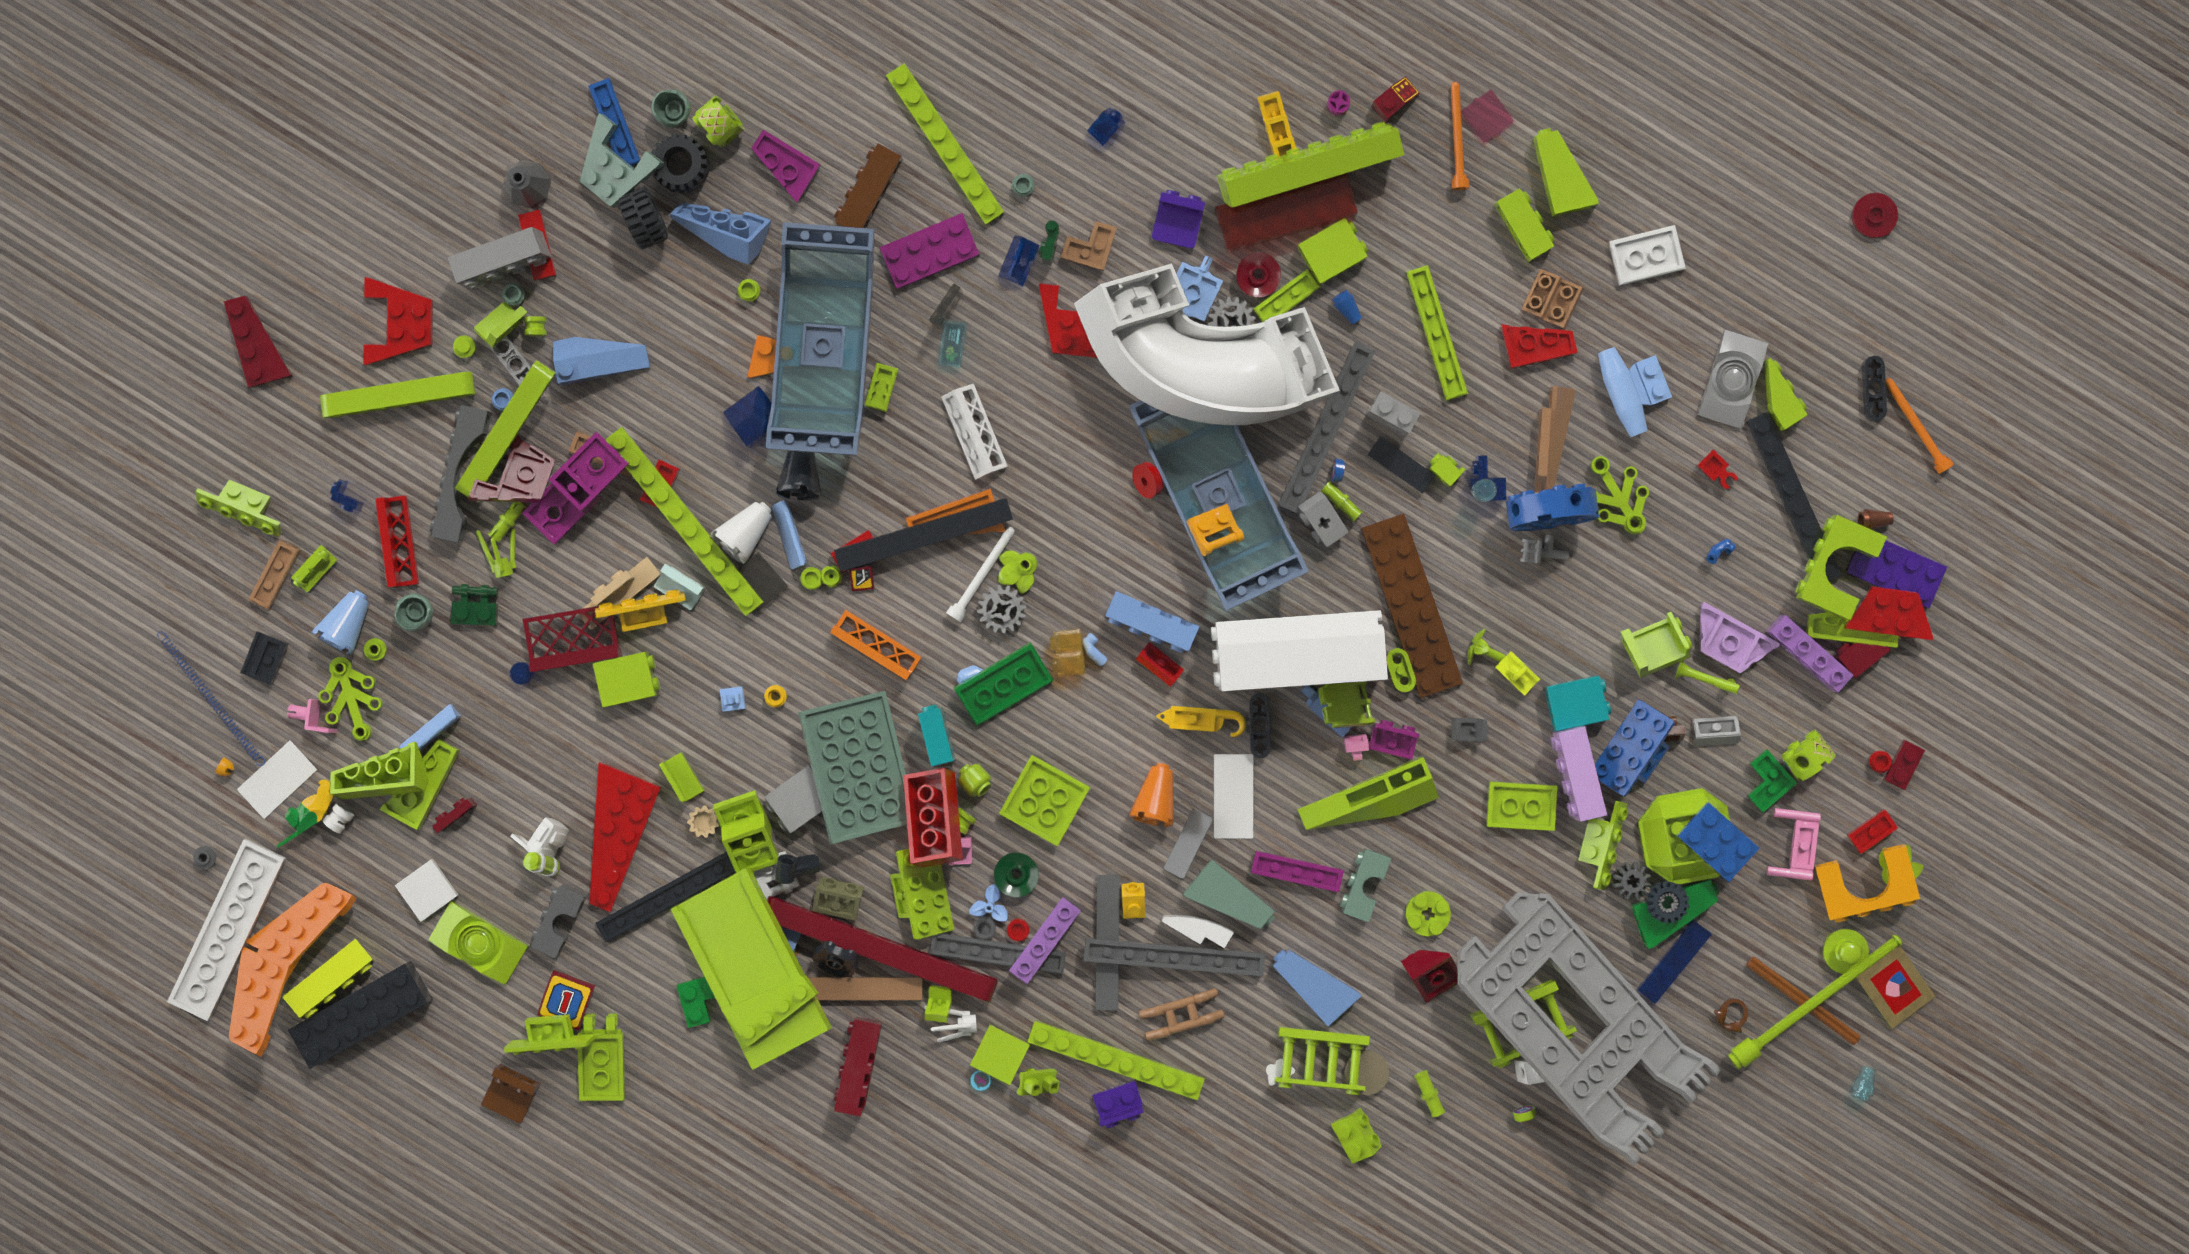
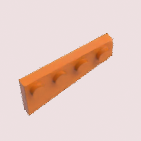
M990 488L906 517L908 527L995 500ZM1003 523L967 534L1004 532L1005 528Z

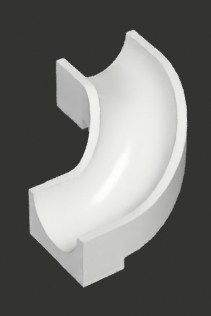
M1172 264L1100 284L1074 303L1090 344L1110 376L1139 400L1174 416L1219 425L1263 423L1311 408L1340 391L1305 307L1271 317L1262 323L1238 327L1202 325L1189 319L1183 312V309L1189 306V303Z

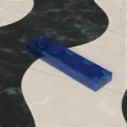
M1692 920L1638 986L1637 990L1656 1004L1712 934L1695 920Z

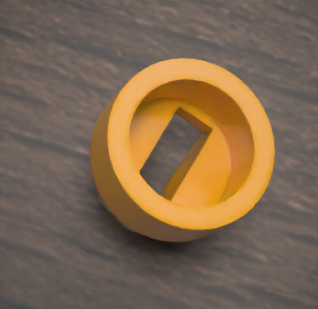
M223 757L214 773L228 777L232 773L227 769L234 770V765L230 760Z

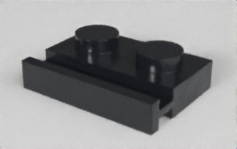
M256 631L240 673L273 685L289 643Z

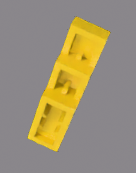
M1275 91L1259 96L1257 100L1273 155L1278 154L1279 157L1286 155L1287 150L1296 148L1284 111L1280 92Z

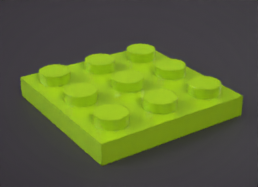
M1031 755L999 814L1058 846L1090 787L1038 757Z

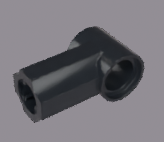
M788 854L780 855L777 860L775 880L781 884H791L797 877L820 872L819 857L816 854L800 857Z

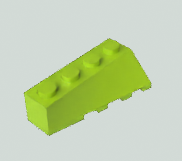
M415 741L403 748H395L384 755L373 756L362 763H354L331 772L330 794L342 800L426 791V767L418 744Z

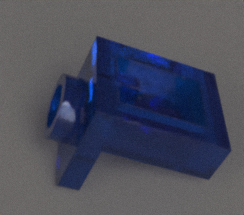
M1108 108L1100 114L1087 131L1104 146L1126 122L1122 119L1123 116L1119 111Z

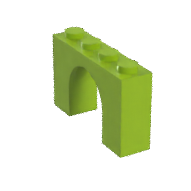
M1833 515L1831 518H1827L1824 523V535L1822 539L1819 538L1814 546L1816 553L1813 560L1809 559L1804 571L1807 573L1804 580H1800L1795 592L1798 593L1796 599L1844 620H1851L1860 599L1842 592L1830 584L1825 572L1827 559L1835 550L1841 547L1853 549L1871 558H1878L1887 536L1839 515Z

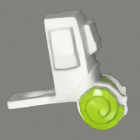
M545 817L529 841L516 834L510 836L529 852L523 860V865L526 869L545 876H557L559 874L560 863L554 856L558 848L564 845L569 832L561 822Z

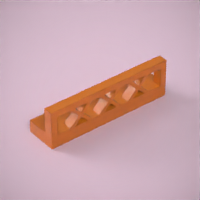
M847 610L844 611L838 623L830 631L834 636L905 680L909 679L922 658ZM847 616L855 621L856 631L847 632L841 628ZM859 624L864 626L865 629L860 630ZM872 631L876 642L866 644L862 640L861 632ZM858 633L859 639L852 634ZM878 636L885 640L879 641ZM886 642L893 644L895 654L885 656L881 652L880 644ZM877 645L878 651L871 646ZM897 648L901 649L904 652L898 653ZM909 654L915 658L909 670L901 666L900 655ZM896 657L897 662L893 661L890 658Z

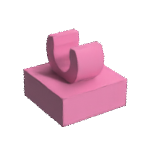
M1367 735L1344 736L1346 753L1352 752L1353 761L1362 760V751H1369Z

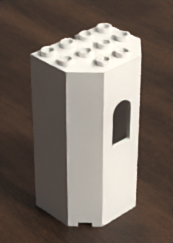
M1381 610L1215 622V627H1211L1212 641H1216V650H1212V660L1214 664H1217L1218 672H1214V686L1219 687L1221 691L1386 680L1388 675L1385 633L1382 624H1378V621H1382Z

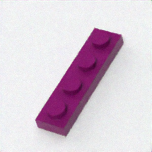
M1255 851L1251 873L1339 892L1344 870Z

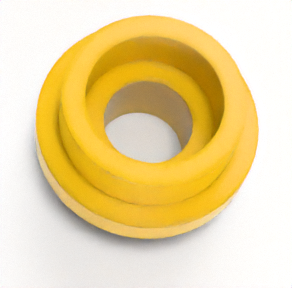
M773 685L765 691L764 699L769 706L777 708L786 702L787 693L783 687ZM774 692H778L780 695L777 701L772 699Z

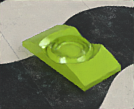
M450 901L428 939L449 955L466 962L480 973L504 985L508 983L529 946L453 901Z

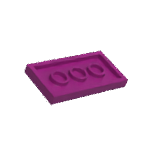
M963 213L880 247L897 290L980 256Z

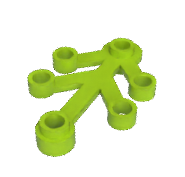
M1603 456L1594 458L1590 464L1591 470L1601 476L1612 496H1607L1596 491L1597 503L1618 507L1624 514V516L1611 514L1607 509L1599 510V518L1597 520L1601 523L1608 521L1624 526L1628 533L1633 535L1640 534L1646 527V519L1642 515L1645 499L1649 496V489L1646 486H1639L1635 489L1634 493L1637 499L1632 510L1628 501L1633 481L1638 474L1637 469L1632 466L1624 469V482L1620 491L1608 471L1610 467L1609 460ZM1598 461L1603 464L1601 470H1598L1595 466ZM1628 469H1632L1634 471V476L1632 478L1628 477L1626 474ZM1640 488H1643L1646 491L1644 497H1641L1638 494ZM1602 511L1607 513V518L1605 520H1602L1600 518V513ZM1632 519H1636L1638 521V526L1636 528L1632 527L1630 524Z
M337 657L330 663L329 670L332 676L325 690L320 691L318 694V698L322 703L331 702L334 698L333 692L340 681L342 691L332 711L325 715V720L328 724H337L347 702L354 723L353 737L358 741L368 740L372 735V728L369 724L363 722L357 700L367 704L373 711L380 710L383 706V701L379 697H372L352 687L349 678L360 682L364 689L374 688L376 680L373 676H366L352 669L349 659ZM339 664H342L344 667L342 672L337 670ZM367 678L371 679L372 684L369 687L365 684V680ZM325 692L329 694V699L327 701L323 699V694ZM373 700H377L379 702L377 708H374L372 706ZM332 713L336 715L334 722L329 718ZM359 728L364 729L363 736L358 735Z

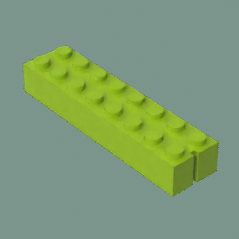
M1379 122L1373 124L1371 129L1365 131L1363 128L1355 129L1350 132L1351 135L1342 137V135L1332 136L1329 138V142L1322 144L1321 141L1308 144V148L1302 150L1299 148L1287 150L1286 155L1279 157L1278 154L1267 156L1263 162L1250 161L1244 163L1243 168L1236 170L1235 167L1224 169L1222 174L1216 175L1223 202L1230 207H1236L1403 156L1405 154L1399 130L1390 124Z

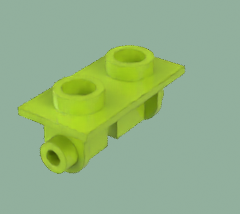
M320 545L291 577L294 580L293 583L308 593L336 563L337 559Z

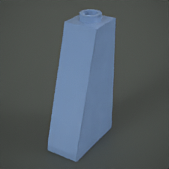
M1290 949L1286 952L1281 950L1273 958L1275 960L1272 963L1274 968L1327 1026L1361 997V994L1356 989Z

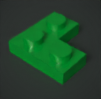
M1765 749L1749 763L1763 781L1747 794V797L1762 813L1797 784L1768 749Z
M705 976L677 984L688 1028L710 1022L711 1019L705 1000L715 996Z

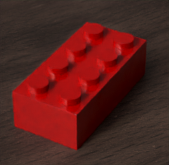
M939 768L903 775L910 863L922 868L962 861L955 772L947 768Z

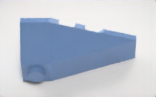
M681 203L670 213V218L721 253L748 265L760 253L771 225V220L753 213L744 212L743 215L731 214L729 209L717 212L711 211L708 206Z
M580 337L553 341V362L558 384L563 386L650 368L646 345Z

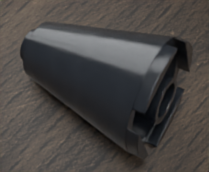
M787 452L776 488V495L785 499H790L791 495L797 497L798 501L816 500L821 496L815 452Z

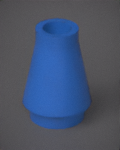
M1344 290L1332 299L1335 303L1333 306L1351 325L1362 318L1353 294L1349 293L1348 290Z

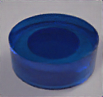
M518 662L510 669V677L516 684H527L534 675V672H530L529 664L525 662Z

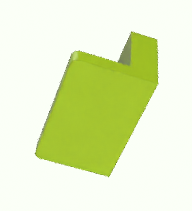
M503 302L474 327V331L493 348L524 321L527 311L522 306L517 310H513L506 302Z
M682 752L659 764L681 803L705 791Z

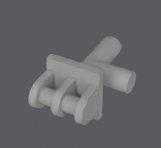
M1545 535L1544 548H1542V541L1522 539L1524 548L1521 549L1523 558H1520V562L1540 563L1541 557L1568 559V551L1553 550L1554 536Z

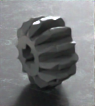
M1624 862L1625 870L1618 866L1616 869L1620 872V875H1612V878L1618 880L1612 886L1614 888L1620 887L1617 894L1621 896L1625 893V899L1627 900L1631 898V895H1633L1634 899H1639L1638 892L1646 895L1647 892L1643 887H1651L1650 883L1645 882L1646 879L1651 878V875L1643 874L1646 871V867L1641 866L1638 869L1639 865L1637 862H1633L1632 867L1629 862ZM1629 876L1636 878V882L1633 881L1635 883L1633 886L1627 883V879L1630 880Z

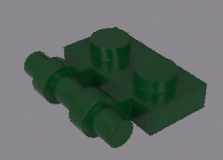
M1054 220L1046 223L1045 229L1048 236L1046 242H1041L1039 257L1042 258L1043 264L1052 266L1059 236V225Z
M469 584L452 586V595H461V602L452 601L451 624L497 626L498 603H489L490 596H498V588L490 587L489 585L473 587L469 586ZM470 595L481 596V603L469 602Z

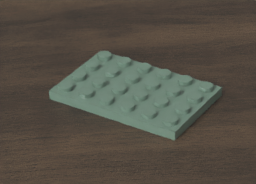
M886 691L798 712L830 844L907 825L903 775H906Z

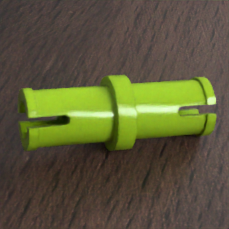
M1331 481L1321 490L1335 504L1334 507L1337 510L1343 511L1352 522L1363 513L1362 510L1348 499L1349 496L1347 494L1344 495Z
M513 502L504 515L501 513L499 516L500 520L488 535L500 543L511 527L514 528L516 525L515 521L527 507L521 502Z
M1424 1070L1415 1074L1414 1077L1422 1092L1421 1097L1426 1101L1431 1116L1438 1117L1444 1114L1445 1110L1437 1095L1439 1093L1438 1089L1434 1088L1428 1071Z

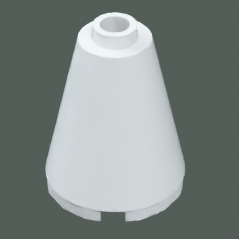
M754 502L713 530L711 536L716 543L719 540L721 541L722 549L732 558L745 564L771 520L770 512L772 510L763 502L760 504Z

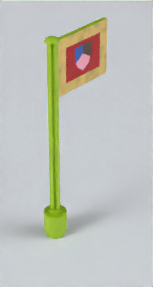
M1892 935L1890 940L1757 1039L1750 1040L1747 1037L1732 1048L1731 1053L1727 1056L1738 1070L1742 1067L1746 1068L1762 1056L1760 1051L1763 1049V1046L1855 978L1892 1029L1936 996L1901 948L1902 940L1900 937Z

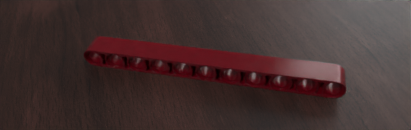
M768 896L767 898L780 926L823 942L831 941L837 947L853 950L861 956L988 1002L992 1000L999 980L782 899Z

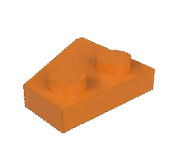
M757 335L747 377L753 378L774 373L776 339ZM784 347L780 355L784 360H791L794 356V351L790 347ZM784 366L783 370H789L796 367Z

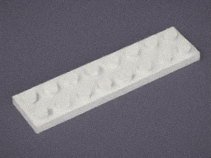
M243 840L170 994L168 1003L206 1021L211 1019L241 956L242 948L245 947L246 941L249 939L286 860L285 857L252 841Z

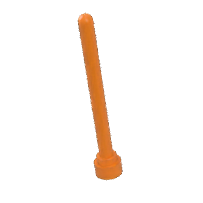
M1453 82L1451 84L1455 175H1453V180H1451V189L1459 191L1467 190L1470 186L1469 179L1464 174L1460 85L1457 82Z
M1887 378L1886 387L1934 458V468L1937 473L1940 474L1952 467L1954 463L1950 457L1947 458L1945 454L1942 455L1893 379Z

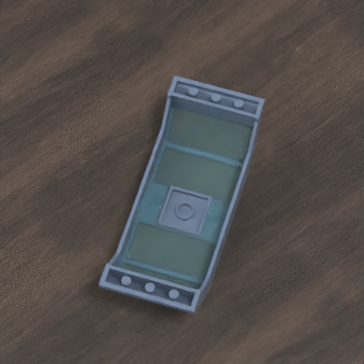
M783 222L781 242L782 275L772 405L767 426L766 449L857 456L864 413L873 294L874 229Z
M1141 400L1129 405L1148 452L1160 472L1174 507L1226 611L1309 572L1300 552L1287 531L1237 425L1209 424L1188 420L1156 409ZM1228 504L1238 528L1244 534V541L1239 543L1233 542L1212 551L1210 555L1203 556L1186 521ZM1226 529L1205 539L1207 542H1212L1229 535L1230 532Z

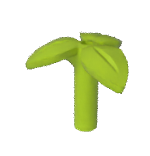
M1485 629L1479 631L1472 639L1473 645L1469 646L1467 651L1468 665H1471L1474 654L1486 655L1499 662L1505 657V654L1490 648L1487 642L1481 639L1486 631Z

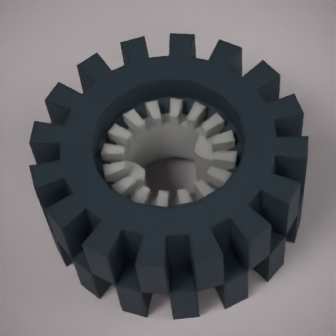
M1668 881L1658 882L1656 886L1650 888L1651 891L1649 893L1647 892L1646 896L1648 898L1645 900L1648 906L1647 910L1658 921L1675 923L1676 920L1680 921L1683 919L1682 916L1687 914L1686 909L1690 905L1688 904L1689 897L1680 885ZM1665 896H1671L1673 902L1670 903V908L1662 906L1661 902L1664 901Z

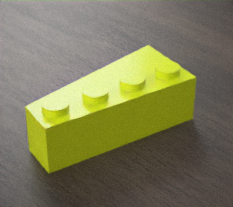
M354 939L284 995L283 999L299 1018L308 1019L318 1011L317 1008L321 1004L330 1002L340 988L344 990L354 982L352 978L358 973L363 975L371 969L372 965L370 963L374 960L361 944Z

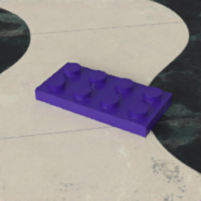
M1885 541L1878 558H1871L1854 551L1844 573L1877 587L1917 592L1923 607L1930 608L1947 567L1889 541Z

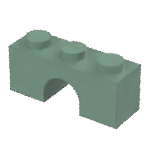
M1366 848L1363 849V852H1358L1355 864L1358 865L1355 874L1351 873L1347 883L1350 886L1348 895L1344 894L1340 903L1344 914L1366 922L1370 921L1376 900L1364 895L1363 883L1370 877H1378L1384 880L1391 861L1389 856Z

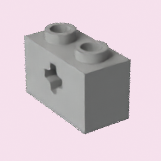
M1321 491L1298 506L1302 512L1299 515L1306 526L1310 524L1314 530L1311 532V535L1318 544L1322 542L1328 547L1349 532L1327 497Z

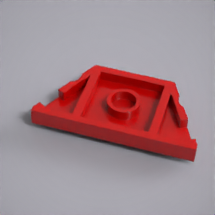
M1870 587L1864 600L1855 609L1851 620L1846 622L1844 629L1933 640V634L1919 593Z

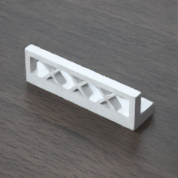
M974 384L955 389L942 396L941 398L975 480L1008 467ZM969 391L972 399L971 404L965 400L963 392ZM973 412L979 416V424L974 422ZM982 433L987 436L989 440L988 445L983 443L981 439ZM990 454L996 457L997 466H992L989 458Z

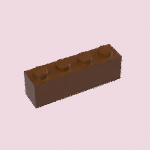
M877 143L875 148L871 147L866 156V159H868L865 167L861 166L855 177L858 180L855 186L849 187L845 195L847 200L844 206H839L834 215L837 226L867 227L903 161L901 155Z

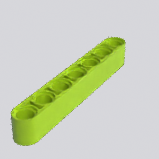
M537 360L534 362L456 485L455 489L469 498L475 479L488 482L553 380L556 372Z
M460 372L320 395L323 418H335L467 397L476 393L472 372Z

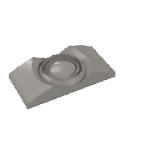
M1724 330L1697 416L1741 429L1763 366L1768 343Z

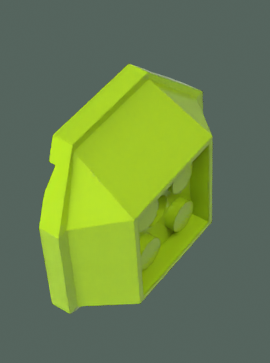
M1703 788L1656 796L1637 821L1645 866L1668 882L1676 884L1719 877L1720 874L1677 835L1707 802L1730 821L1727 805Z

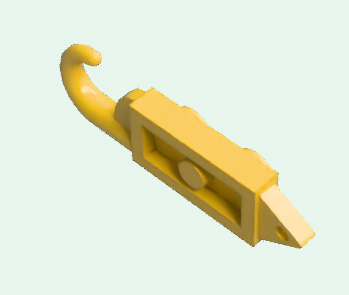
M1171 706L1170 709L1156 715L1157 718L1169 725L1171 729L1215 732L1222 727L1224 719H1233L1239 722L1238 731L1231 733L1230 737H1238L1246 729L1244 716L1233 710Z

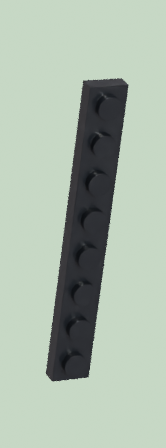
M1765 412L1746 421L1804 552L1808 560H1813L1816 553L1814 546L1819 538L1822 539L1824 534L1769 412ZM1833 554L1828 557L1825 566L1829 582L1842 576Z

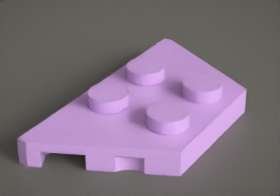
M1705 602L1701 603L1699 652L1737 673H1741L1754 662L1762 659L1770 651L1779 647L1780 643L1713 606Z

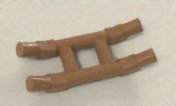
M1216 988L1163 1005L1140 1010L1139 1015L1141 1019L1165 1013L1169 1025L1146 1032L1147 1040L1164 1038L1223 1019L1225 1017L1223 1010L1199 1017L1195 1005L1217 997L1218 992ZM1187 1007L1190 1020L1177 1024L1174 1010Z

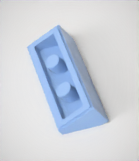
M786 500L780 501L772 506V510L790 568L796 569L806 566L807 561L789 503Z
M449 704L402 743L400 748L408 746L409 743L415 741L421 751L461 718V715L453 705Z

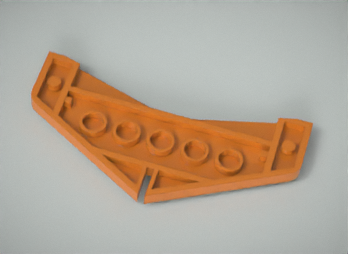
M323 883L246 941L247 944L259 950L256 953L246 947L242 948L229 1031L231 1042L262 1057L271 1037L268 1035L285 983L304 952L339 915L344 916L351 909L357 899L355 896L333 885Z

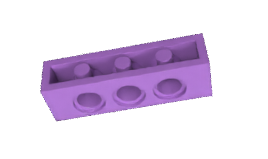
M1780 615L1765 631L1766 634L1780 643L1784 650L1832 692H1839L1853 677L1852 673L1786 615Z
M1062 897L1009 972L1028 985L1081 910Z

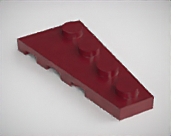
M244 295L223 301L248 388L293 376L283 361L282 355L275 347L270 334L264 328L248 296Z

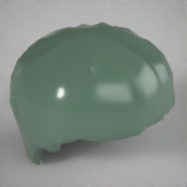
M671 89L656 94L652 100L651 110L659 124L664 127L678 128L687 121L691 105L688 98L682 92Z
M410 593L398 600L394 616L397 624L402 629L418 632L424 630L432 622L434 609L429 599L418 593Z

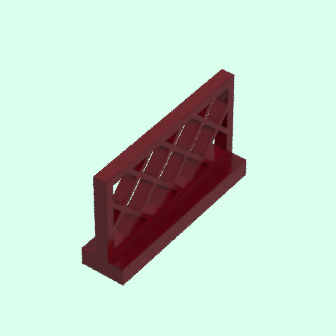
M599 606L522 619L530 663H528L530 672L622 657L614 615L608 616L609 619L602 625L594 619L596 615L595 608H599ZM587 612H593V614L589 616ZM577 614H583L588 618L582 629L572 623ZM572 615L569 620L564 617ZM559 617L566 622L560 633L550 627L554 618ZM550 619L547 624L542 620ZM538 621L545 626L538 637L530 632L529 622ZM591 621L602 628L595 638L585 632ZM569 625L579 631L573 642L563 636ZM547 629L557 635L551 646L540 639ZM604 630L612 635L613 645L604 646L597 641ZM582 634L592 640L587 649H581L576 645ZM560 638L570 644L565 653H560L553 648ZM540 642L548 650L543 657L535 658L533 648ZM595 643L600 646V647L592 648ZM573 647L578 650L570 652ZM551 651L555 653L554 655H548Z

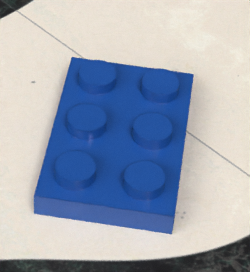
M1709 802L1698 811L1677 835L1728 882L1733 879L1760 849Z

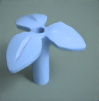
M992 884L985 891V897L988 902L985 903L980 900L975 902L971 906L969 913L976 917H982L987 912H991L993 919L1005 922L1008 919L1006 908L1003 905H995V902L1001 898V892L996 884Z

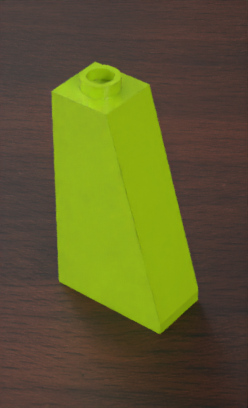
M1551 128L1538 131V135L1533 138L1551 216L1556 217L1596 207L1599 204L1598 198L1559 131H1551Z

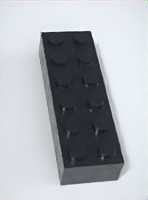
M409 961L288 1029V1032L307 1066L311 1069L432 1001L433 998L412 961Z

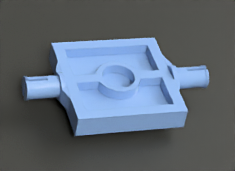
M1206 255L1200 267H1193L1182 262L1176 274L1189 303V306L1184 308L1183 312L1187 317H1194L1202 322L1205 321L1206 315L1209 313L1210 307L1223 280L1214 277L1208 271L1214 259L1210 257L1208 260L1209 256Z

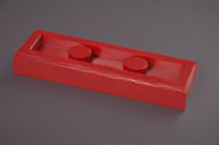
M541 210L519 214L521 230L533 227L542 231L551 253ZM553 258L546 259L547 263L534 267L533 264L530 265L534 281L557 276Z

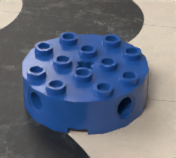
M1585 484L1572 485V488H1566V485L1553 486L1552 489L1542 490L1539 493H1534V490L1520 492L1521 494L1508 496L1509 500L1506 501L1509 529H1513V531L1557 528L1558 525L1571 526L1599 518L1596 489L1586 487Z

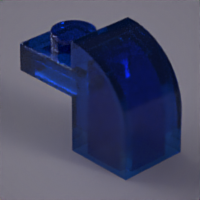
M1487 455L1477 456L1476 461H1472V473L1476 474V478L1467 479L1470 491L1483 501H1505L1506 478H1488Z

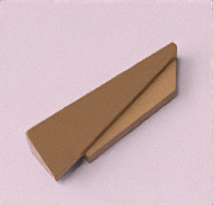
M1559 386L1550 387L1549 408H1541L1539 410L1534 493L1552 489L1555 486L1576 393L1574 389Z

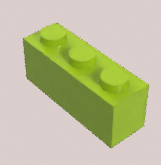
M1519 188L1497 201L1494 206L1529 263L1554 247L1553 242L1555 240L1549 230L1545 231L1542 226L1543 219L1537 210L1533 211L1530 206L1532 201L1527 192H1522Z

